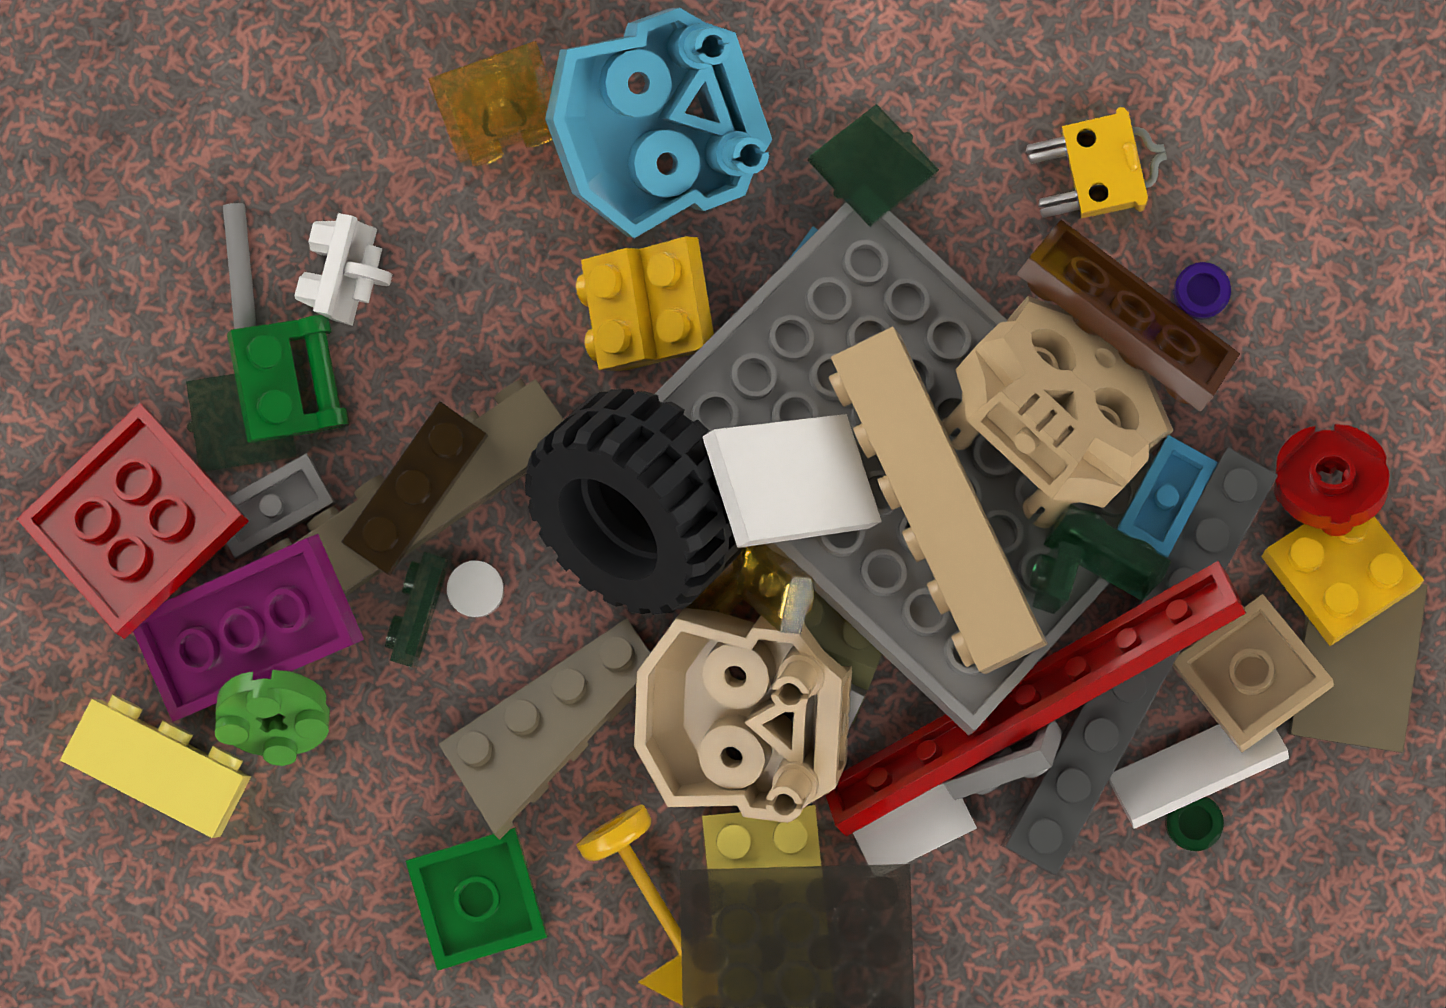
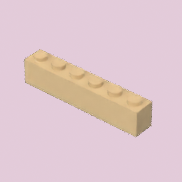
M892 326L831 356L837 370L836 373L829 376L833 389L842 406L846 407L853 404L859 416L861 424L853 427L854 433L866 457L869 459L877 455L886 475L877 479L879 486L892 510L902 507L911 526L903 530L902 534L915 561L919 562L926 558L935 579L928 582L927 587L941 615L949 611L953 615L960 632L951 637L964 665L969 667L976 664L979 672L987 674L1048 645L901 335Z

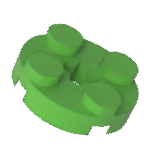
M272 670L271 679L253 680V672L240 674L227 681L217 695L215 737L221 743L233 745L248 753L261 755L269 764L276 766L290 765L295 762L297 754L305 753L317 747L327 737L330 722V707L328 708L326 705L327 695L323 688L313 680L289 671Z

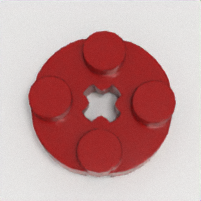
M1334 424V430H1321L1315 432L1316 426L1304 428L1292 435L1278 453L1276 474L1278 476L1275 480L1274 495L1284 509L1298 521L1308 526L1322 529L1331 536L1346 535L1354 526L1361 525L1373 518L1383 507L1387 499L1390 474L1386 465V454L1382 446L1372 436L1349 425ZM1336 469L1343 472L1342 483L1340 484L1325 483L1319 474L1321 471L1332 474Z

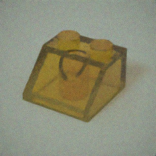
M536 41L428 78L460 163L471 160L472 166H481L503 157L502 148L523 141L525 147L530 148L553 140L545 120L552 85Z

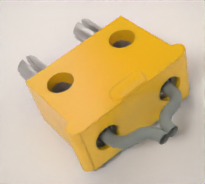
M1119 107L1116 110V114L1062 126L1063 137L1027 145L1026 152L1030 154L1028 155V160L1032 164L1067 156L1075 191L1039 199L1038 206L1043 208L1040 210V213L1044 218L1076 210L1080 211L1081 219L1133 207L1141 212L1145 209L1148 201L1146 188L1151 187L1157 181L1159 163L1167 160L1164 144H1155L1145 129L1132 127L1129 112L1124 107ZM1082 135H1089L1094 138L1095 143L1090 147H1082L1078 144L1077 139ZM1134 135L1140 136L1150 151L1159 153L1150 163V176L1146 180L1143 178ZM1094 189H1102L1106 192L1107 198L1101 202H1096L1090 198L1089 193Z

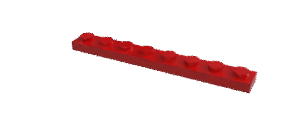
M1217 561L1037 662L972 734L968 735L945 714L843 771L836 788L825 794L835 826L845 836L854 833L1245 615L1246 611L1227 572L1220 562Z

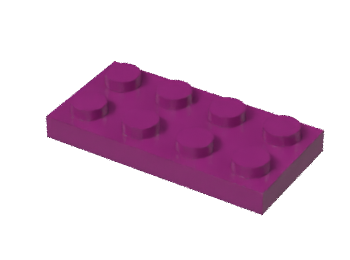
M319 534L307 537L165 601L133 631L172 722L216 704L217 695L221 687L235 676L253 672V680L271 679L272 670L291 672L364 640Z

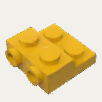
M685 236L640 249L623 248L581 260L583 274L579 275L576 280V291L581 303L589 308L592 329L586 332L585 348L589 357L597 362L598 370H630L692 355L714 335L698 237Z

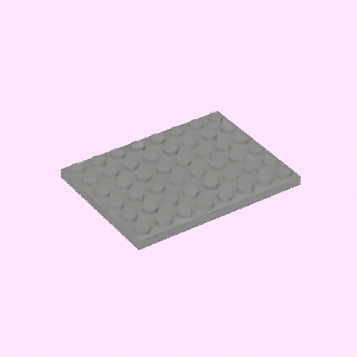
M862 186L655 394L658 395L660 402H673L685 409L684 415L692 421L698 419L710 430L709 432L714 429L847 414L882 522L869 529L774 542L766 545L962 730L970 735L1139 552L1135 547L1113 536V533L1152 463L1154 456L1151 453L1149 454V459L1145 465L1104 508L1082 502L1072 503L1051 527L1040 528L1033 523L1045 511V508L1040 507L1029 520L1023 511L1024 501L1038 487L984 436L979 433L974 438L972 444L965 450L955 449L1048 645L987 674L979 672L976 664L966 667L951 637L960 632L951 611L941 615L927 587V583L935 579L926 558L916 562L904 539L902 531L911 526L902 507L892 510L879 486L877 479L885 476V471L877 455L869 459L866 457L854 433L853 427L861 424L859 416L853 404L846 407L842 406L833 389L829 376L836 373L837 370L831 356L893 326L901 335L941 421H943L962 401V390L955 369L1000 322H1007V319ZM956 428L949 436L951 442L961 432L959 428Z

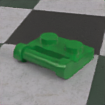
M314 315L293 321L231 329L227 333L248 443L317 433L349 426L347 409L340 407L326 334L331 333L329 318L323 315ZM305 339L319 411L305 415L303 413L290 341Z

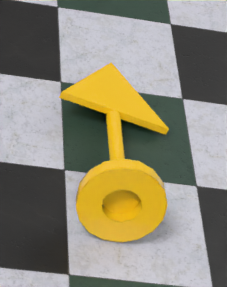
M643 804L630 808L588 833L576 846L581 855L590 862L601 860L616 852L619 853L679 955L638 981V983L685 1008H720L713 933L690 946L630 846L633 841L649 829L651 825L650 814Z

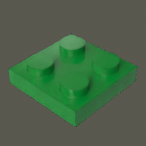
M516 827L510 829L500 840L492 834L405 861L437 971L548 937Z

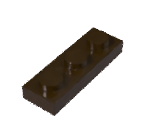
M439 401L341 542L391 576L488 437L487 433Z

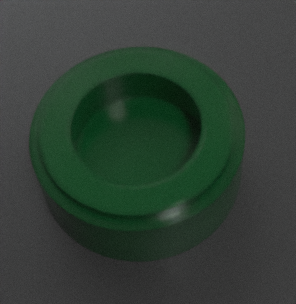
M1203 797L1166 814L1165 827L1170 839L1180 848L1189 851H1202L1210 848L1219 840L1224 827V819L1218 805L1210 798Z

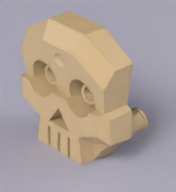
M1027 296L1007 322H1000L955 369L962 390V401L942 421L948 436L956 428L961 430L952 441L955 449L965 450L980 433L1038 487L1024 501L1023 511L1029 520L1040 507H1044L1045 511L1033 523L1040 528L1051 527L1072 503L1082 502L1104 508L1145 465L1149 459V454L1164 441L1167 435L1173 432V428L1148 372L1128 365L1121 358L1116 348L1100 336H1094L1083 331L1074 322L1073 316L1061 307Z
M684 608L637 671L634 748L667 807L738 806L743 817L785 823L791 822L801 814L808 804L836 788L847 763L848 714L850 712L852 666H841L830 657L808 630L804 619L762 613L757 622L753 623L717 611ZM729 667H741L746 673V679L738 680L730 674ZM794 712L793 722L783 713ZM725 748H737L742 754V759H731L727 755Z

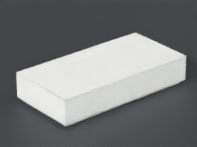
M941 783L855 831L853 835L874 878H877L977 829L963 798L954 800L944 784Z

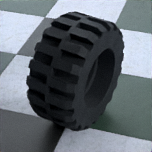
M611 389L609 392H598L590 396L537 444V448L531 452L525 480V494L531 497L528 509L532 521H537L540 525L539 535L546 547L551 546L558 555L556 561L566 572L570 569L580 578L578 583L589 592L594 590L603 595V601L615 607L626 605L629 612L638 614L652 613V615L673 613L676 609H684L691 604L742 552V547L737 548L702 438L710 430L698 419L692 421L684 415L685 409L673 402H660L656 394L646 391L634 393L633 389Z

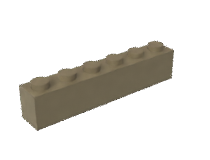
M519 379L505 387L494 397L498 405L479 417L476 411L463 416L466 420L487 433L488 437L405 556L527 474V465L531 452L537 448V444L564 420L536 379L525 385L522 379ZM382 474L360 486L354 492L358 500L339 512L333 506L313 518L307 524L311 532L298 540L301 541L307 537L319 534L346 597L383 572L341 542L385 480ZM286 538L267 549L260 558L292 545L291 541Z

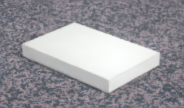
M847 414L714 429L702 437L737 548L869 529L882 522Z

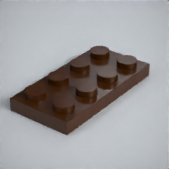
M1062 220L1056 224L1017 273L1018 276L1027 282L1028 287L1036 296L1056 303L1073 316V320L1079 328L1088 334L1100 336L1118 350L1119 355L1128 365L1138 370H1145L1164 384L1166 391L1171 397L1180 403L1192 405L1200 412L1213 398L1240 355L1238 351Z

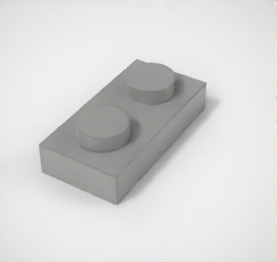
M307 453L228 497L246 516L249 522L227 542V545L234 558L240 559L336 504Z
M1054 720L943 782L953 799L957 800L975 793L979 795L990 793L1001 784L1022 777H1037L1052 767L1063 732Z

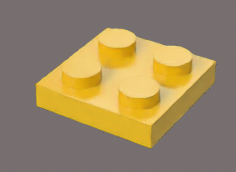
M1375 516L1361 525L1354 526L1349 533L1342 536H1331L1322 529L1303 524L1266 548L1261 556L1329 646L1417 590L1424 582L1422 576Z

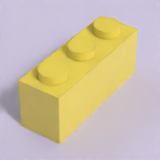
M112 694L108 703L103 700L91 699L60 761L211 838L221 837L251 778L250 775L239 770L243 760L216 746H212L209 754L189 745L193 735L165 720H162L159 728H156L138 719L143 709L121 697Z

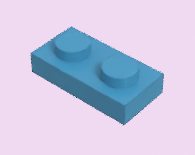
M1167 435L1113 536L1163 563L1173 549L1218 462Z

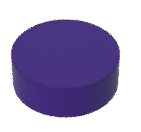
M1194 263L1186 267L1177 277L1173 288L1174 300L1181 310L1194 319L1212 318L1218 315L1230 300L1231 284L1229 278L1220 267L1212 263Z

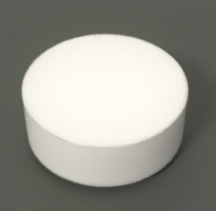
M468 561L456 567L451 573L447 582V595L451 605L461 614L474 618L484 617L494 612L501 604L504 596V583L499 572L488 563Z

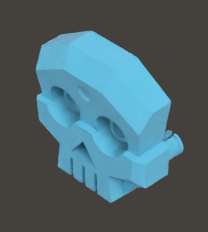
M679 7L666 9L628 23L624 37L561 49L559 52L545 120L571 192L627 237L636 238L689 206L696 210L706 211L745 196L753 174L760 172L767 165L769 152L765 151L770 145L772 137L735 32L706 23ZM635 72L640 73L645 80L644 88L638 94L631 92L628 87V79ZM696 94L705 119L685 113ZM667 152L673 159V166L668 173L662 174L659 172L656 162L661 154Z

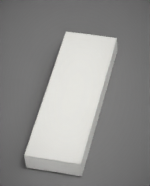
M1216 725L1113 772L1109 781L1130 823L1135 829L1289 759L1288 749L1276 729L1241 753L1221 726Z

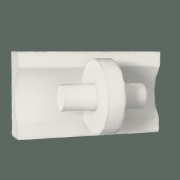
M338 213L336 221H315L312 225L308 241L310 250L319 255L327 256L322 275L304 272L299 277L294 295L295 299L313 307V311L333 321L353 326L359 301L369 303L373 284L390 286L393 275L388 271L378 268L382 248L373 246L377 229L359 222L354 216Z

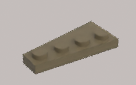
M627 618L439 743L443 753L492 832L499 840L514 826L512 821L530 801L534 804L550 787L547 783L570 759L574 762L589 746L587 741L606 721L611 722L636 696L637 671L650 652Z

